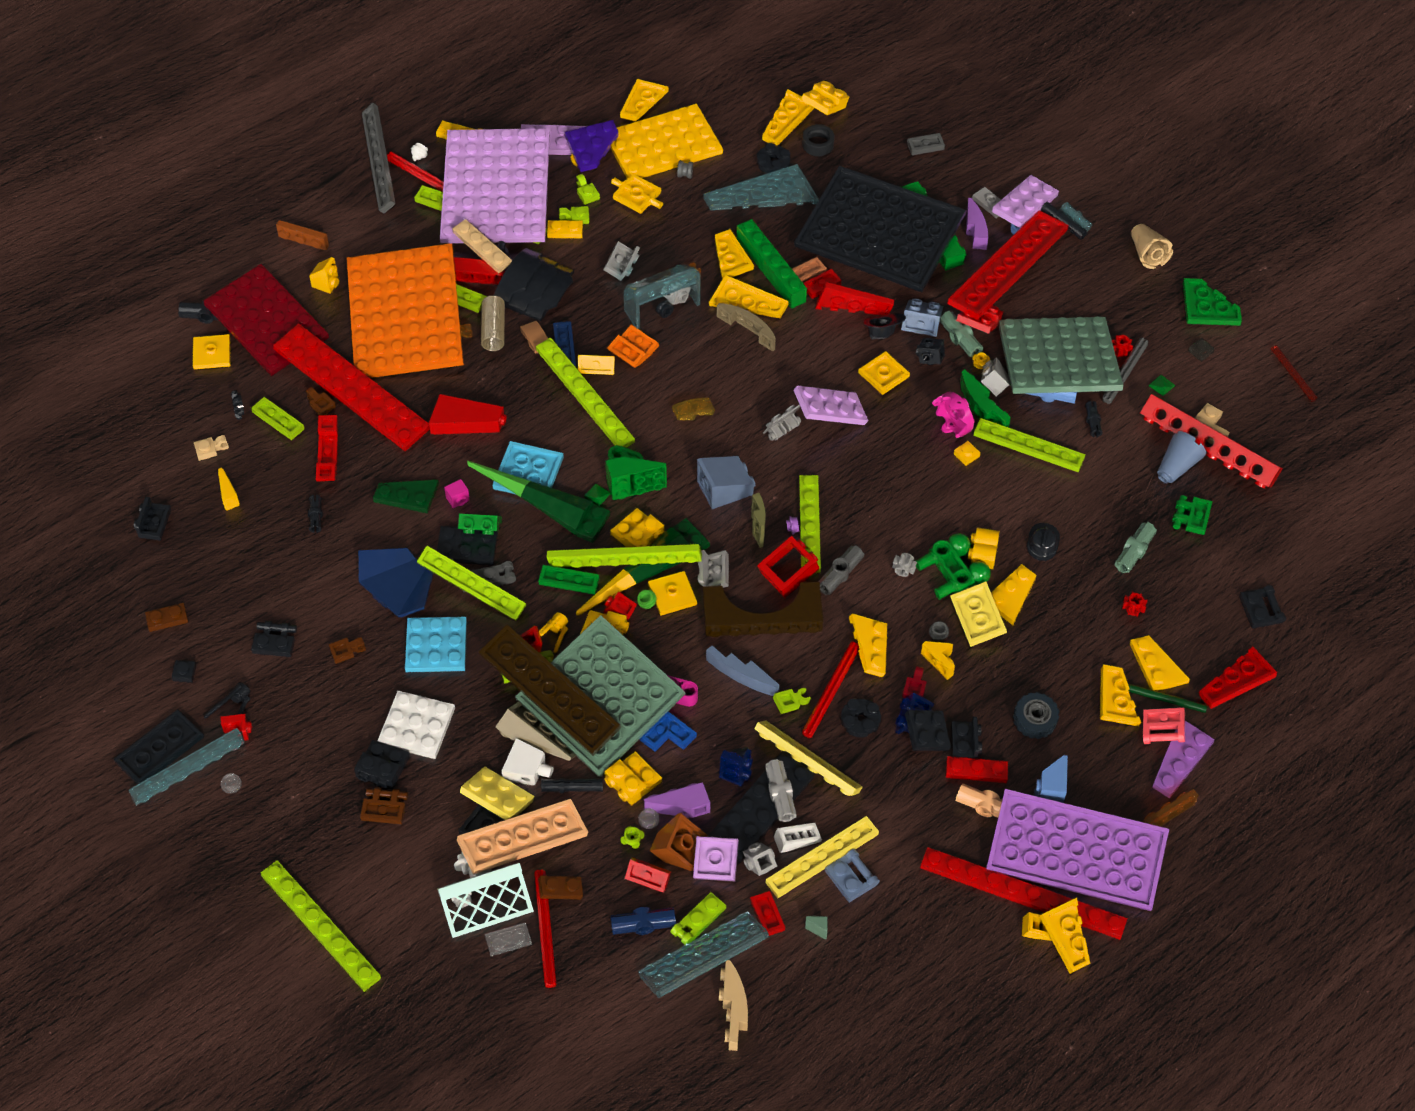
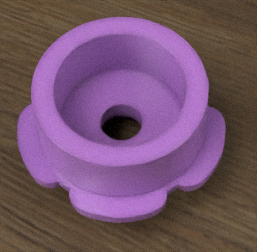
M790 516V520H786L788 532L792 531V535H794L795 532H799L797 517Z

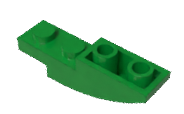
M964 369L961 374V389L974 414L979 419L982 418L1009 428L1011 417L1008 413L1000 409L993 400H990L989 389L976 380L974 375L969 374Z

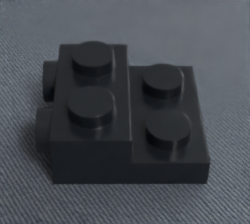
M372 740L366 753H362L354 768L356 777L364 782L376 783L381 788L394 789L410 757V753Z

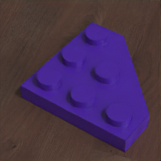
M613 120L565 132V138L580 172L596 169L602 157H605L611 148L613 141H616L618 138V130Z

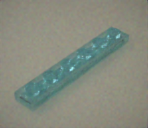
M238 728L230 731L129 789L132 800L136 805L144 803L157 793L164 792L176 782L183 781L195 771H200L209 763L221 759L228 752L237 750L244 744Z

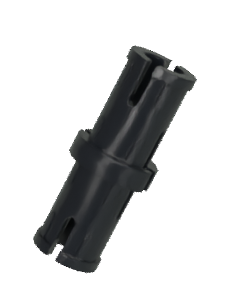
M1091 401L1085 404L1087 411L1086 421L1090 426L1091 436L1095 437L1094 432H1096V437H1099L1103 434L1100 424L1101 415L1098 414L1097 403L1093 401L1092 406Z
M314 495L309 497V531L315 533V526L316 533L322 529V498L319 495H316V502Z

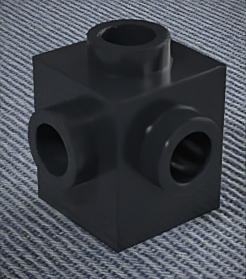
M923 338L920 345L916 348V355L919 356L920 363L928 365L941 364L945 357L944 339Z

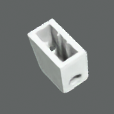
M519 739L515 740L502 769V777L513 783L535 785L539 776L551 778L553 773V767L545 764V753Z

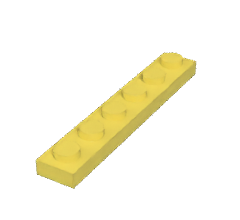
M767 721L757 723L754 729L759 732L762 738L776 743L775 746L778 749L792 754L791 757L794 760L808 765L807 768L810 771L824 776L823 779L826 782L840 787L842 793L848 796L860 793L863 786Z
M866 816L767 878L765 883L778 899L824 870L828 865L845 856L850 850L857 849L876 837L879 831Z

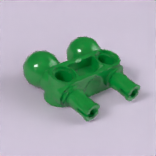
M955 533L949 537L948 541H937L929 549L927 555L915 560L917 562L916 568L919 571L934 564L946 579L947 583L934 589L935 595L939 600L952 593L956 594L975 585L987 582L991 576L990 568L985 562L976 561L967 568L960 557L965 556L969 552V548H971L970 540L965 534Z

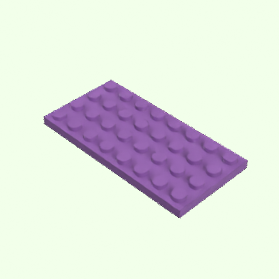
M1005 789L986 869L1152 911L1169 829Z

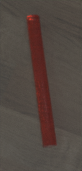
M1273 346L1271 351L1311 402L1317 399L1315 393L1278 346Z

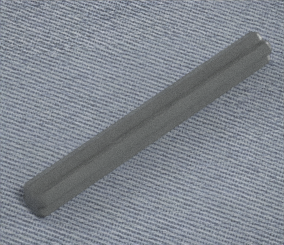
M1140 338L1122 365L1120 374L1123 384L1148 346L1147 339ZM1106 391L1102 401L1107 404L1112 403L1118 391Z

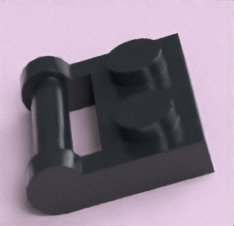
M1272 585L1262 589L1240 592L1239 598L1251 628L1280 624L1286 621V616L1281 612ZM1262 597H1267L1274 616L1269 615Z

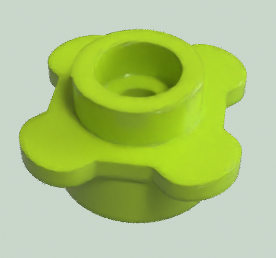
M629 826L625 829L624 836L621 837V843L623 845L628 844L633 849H637L640 846V840L644 838V832L636 827Z

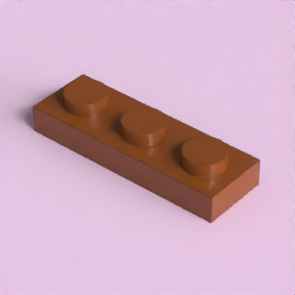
M281 220L276 224L278 236L283 239L327 250L329 246L326 233Z

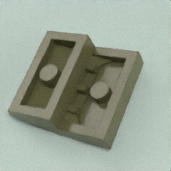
M760 493L752 495V534L761 548L764 546L766 514Z

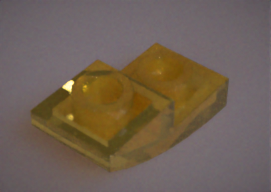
M709 398L690 399L672 406L677 419L683 421L695 420L696 415H713L715 411Z

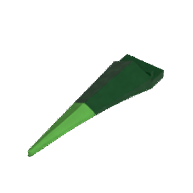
M467 461L469 467L520 496L575 536L591 543L595 541L610 516L609 510L593 504V501Z

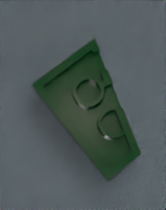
M439 480L379 483L373 496V501L428 514L439 486Z

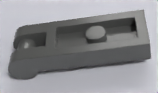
M506 561L501 565L471 570V572L495 586L510 584L516 581L511 561Z

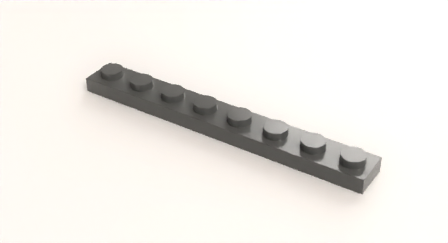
M372 103L362 112L378 208L380 212L386 213L396 203L378 106Z

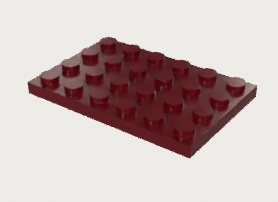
M259 264L204 300V305L271 376L290 364L288 360L273 349V345L297 324L302 325L322 342L329 338V334L262 264Z

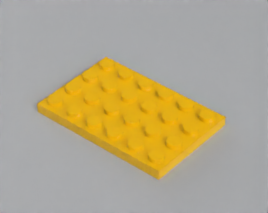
M697 104L617 127L618 138L616 141H613L610 148L627 179L632 174L645 178L677 168L679 160L685 163L689 161L697 162L723 154L721 144Z

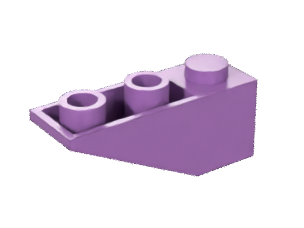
M703 782L698 784L692 783L681 789H671L667 793L650 795L644 799V810L646 812L673 816L681 813L686 818H693L710 813V801Z

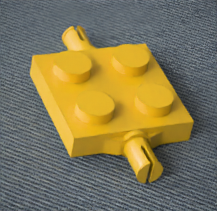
M632 174L625 181L615 177L612 179L611 184L619 187L613 194L614 200L640 214L650 205L658 209L662 208L663 202L656 199L661 194L660 187L635 174Z

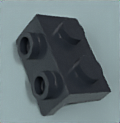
M145 497L144 502L140 504L139 517L134 521V529L137 531L139 538L161 541L171 512L170 505L151 503L150 497Z

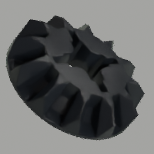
M234 390L231 393L235 417L237 420H240L242 415H244L241 393L238 394L237 390Z

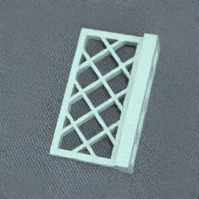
M520 863L437 888L452 938L534 912ZM515 877L519 878L521 884L517 893L506 887L509 880ZM506 881L504 886L499 884V882ZM496 884L502 887L497 899L486 894L490 885ZM486 887L485 890H484V892L478 890V889H481V888ZM521 889L523 891L524 896L519 894ZM504 890L515 894L510 906L499 901ZM476 891L482 894L477 905L466 901L469 892ZM465 894L463 899L458 896ZM484 896L495 901L490 912L479 908ZM518 896L525 899L528 909L518 911L512 908ZM455 897L462 901L456 912L448 909L447 899ZM464 902L475 908L469 919L458 914ZM497 903L508 908L505 916L500 918L492 914ZM477 909L488 914L485 922L482 924L472 921ZM510 910H513V911L516 912V913L509 914ZM450 912L455 914L453 919H451ZM457 916L468 921L463 930L455 932L453 923ZM491 916L496 918L494 920L488 921ZM470 923L476 925V926H473V927L468 928V926H469Z

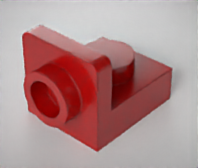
M618 591L614 596L610 595L604 603L606 607L603 612L607 614L608 611L626 615L627 620H629L637 604Z
M245 714L221 717L224 733L235 734L242 731L244 740H249V733H252L251 721H247Z

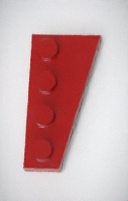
M826 282L816 302L815 309L822 310V307H828L831 311H838V308L849 309L848 312L852 313L864 311L865 314L884 316L888 315L892 310L894 300Z
M1252 646L1247 654L1240 656L1236 660L1234 665L1227 667L1222 675L1215 677L1202 688L1199 696L1212 709L1275 678L1277 672Z

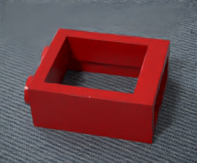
M793 536L789 537L757 565L760 573L784 598L799 587L800 582L806 581L819 569L816 555L813 552L808 553L805 550L806 546L800 539L796 541ZM795 548L808 563L786 582H783L770 568Z

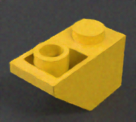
M330 257L316 265L309 275L313 288L331 294L333 289L338 286L339 278L335 258Z

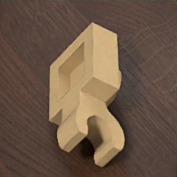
M225 435L217 437L215 441L210 437L194 442L199 461L217 456L216 451L229 448Z

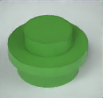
M643 590L638 594L637 601L641 608L649 609L655 605L657 597L653 591Z

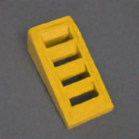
M218 469L222 501L225 509L230 510L239 506L238 496L224 469Z
M1028 912L1023 917L1022 936L1052 941L1039 917L1040 914ZM1040 924H1042V930H1039Z

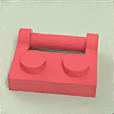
M1184 708L1144 710V744L1177 740L1178 742H1185ZM1178 729V733L1150 734L1152 730Z

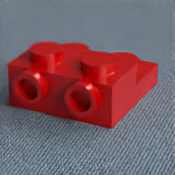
M992 305L978 320L961 311L956 321L989 334L999 325L1003 311Z

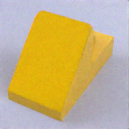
M925 641L922 644L921 654L947 680L953 676L955 665L951 658L948 657L952 654L953 644Z

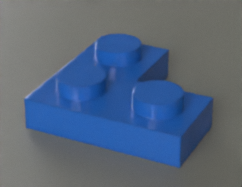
M667 712L640 738V741L654 752L667 739L684 750L697 737V733L670 712Z

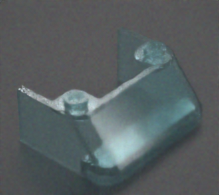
M682 264L628 284L624 290V311L633 325L640 329L639 305L688 286L691 287L689 295L698 306L700 305V273L695 267Z

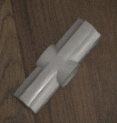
M778 759L771 760L766 764L770 797L772 802L774 801L779 821L789 822L796 818L791 782L787 780L783 761Z

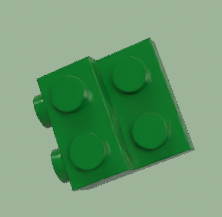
M459 514L458 529H463V533L475 534V530H482V534L494 535V531H499L502 516Z

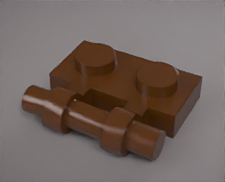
M381 787L367 788L366 796L373 798H364L360 815L361 821L402 825L405 802L398 801L407 800L408 792H400V789H393V791L382 790ZM381 798H388L391 801L381 800Z

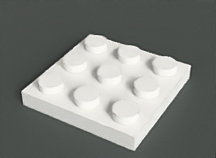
M397 691L378 742L409 753L436 759L454 713L455 705Z

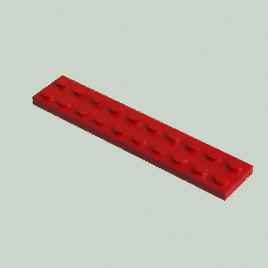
M1039 210L948 298L947 304L978 320L1068 230L1069 225Z
M297 324L273 345V349L402 450H408L430 430L428 422L302 325Z

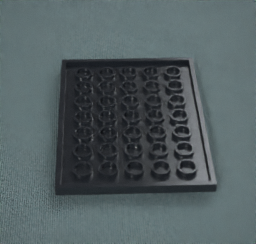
M839 166L796 238L794 246L923 292L966 215V210Z

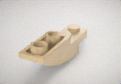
M726 960L725 968H721L720 981H724V988L719 990V1001H723V1009H727L726 1022H730V1029H725V1042H729V1050L737 1051L739 1030L747 1031L748 1007L741 978L732 962Z

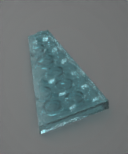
M798 164L704 194V200L710 210L732 209V207L736 206L749 208L752 205L774 207L785 206L787 203L803 205V202L817 204L819 201Z

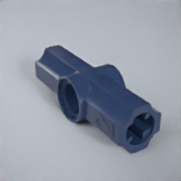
M640 907L633 910L632 913L610 915L613 935L630 932L645 935L653 932L654 929L669 928L676 924L674 907L651 910L648 907Z

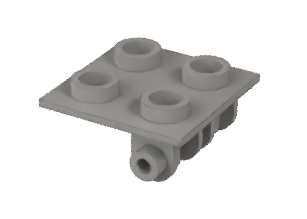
M792 405L782 415H776L766 425L767 429L763 434L768 432L769 439L773 441L778 440L787 432L798 427L801 419L795 416L794 413L801 406Z

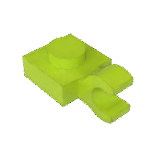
M583 174L576 176L578 179L576 183L579 187L577 188V194L583 204L586 205L599 200L600 194L593 183L587 184Z
M588 206L571 207V211L567 208H559V220L583 221V224H589Z

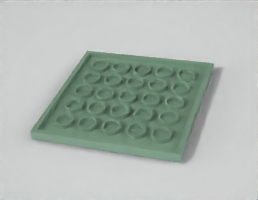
M1105 317L1025 318L999 321L998 327L1013 394L1123 391V381Z
M600 615L551 662L553 666L621 725V729L594 756L586 751L521 691L515 698L600 778L605 773V770L616 763L685 695V691Z

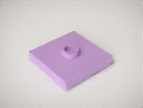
M697 836L693 878L735 881L739 840L734 838Z

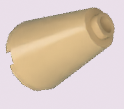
M1138 224L1132 229L1131 236L1143 266L1155 269V266H1163L1168 262L1173 254V245L1167 238L1145 224Z

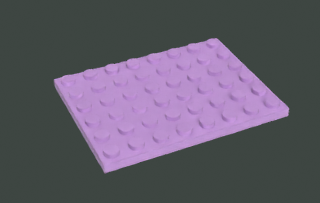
M549 128L447 130L440 229L441 244L464 243L453 233L452 228L465 219L492 243H499V241H504L505 243L545 242Z

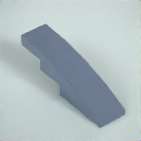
M713 646L706 650V661L738 683L770 696H774L775 693L779 692V684L753 661L745 665L732 653L725 657Z

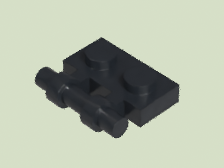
M272 621L257 622V629L264 630V632L255 633L251 648L252 654L291 657L295 638L288 635L289 633L297 632V625H290L287 622L282 624L273 623ZM279 631L281 635H273L271 632Z

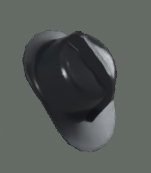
M893 313L880 317H870L865 319L863 324L868 326L871 339H885L893 334L897 324L905 321L906 316L901 313Z
M1039 523L1031 528L1027 550L1034 559L1047 561L1056 555L1060 539L1057 528L1048 523Z

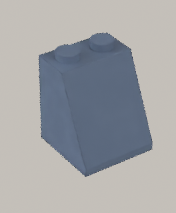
M739 456L697 459V482L711 509L753 495L755 481L752 476L748 475L747 466L744 462H741Z

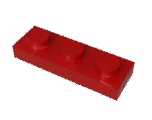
M947 756L946 778L1007 783L1008 761Z

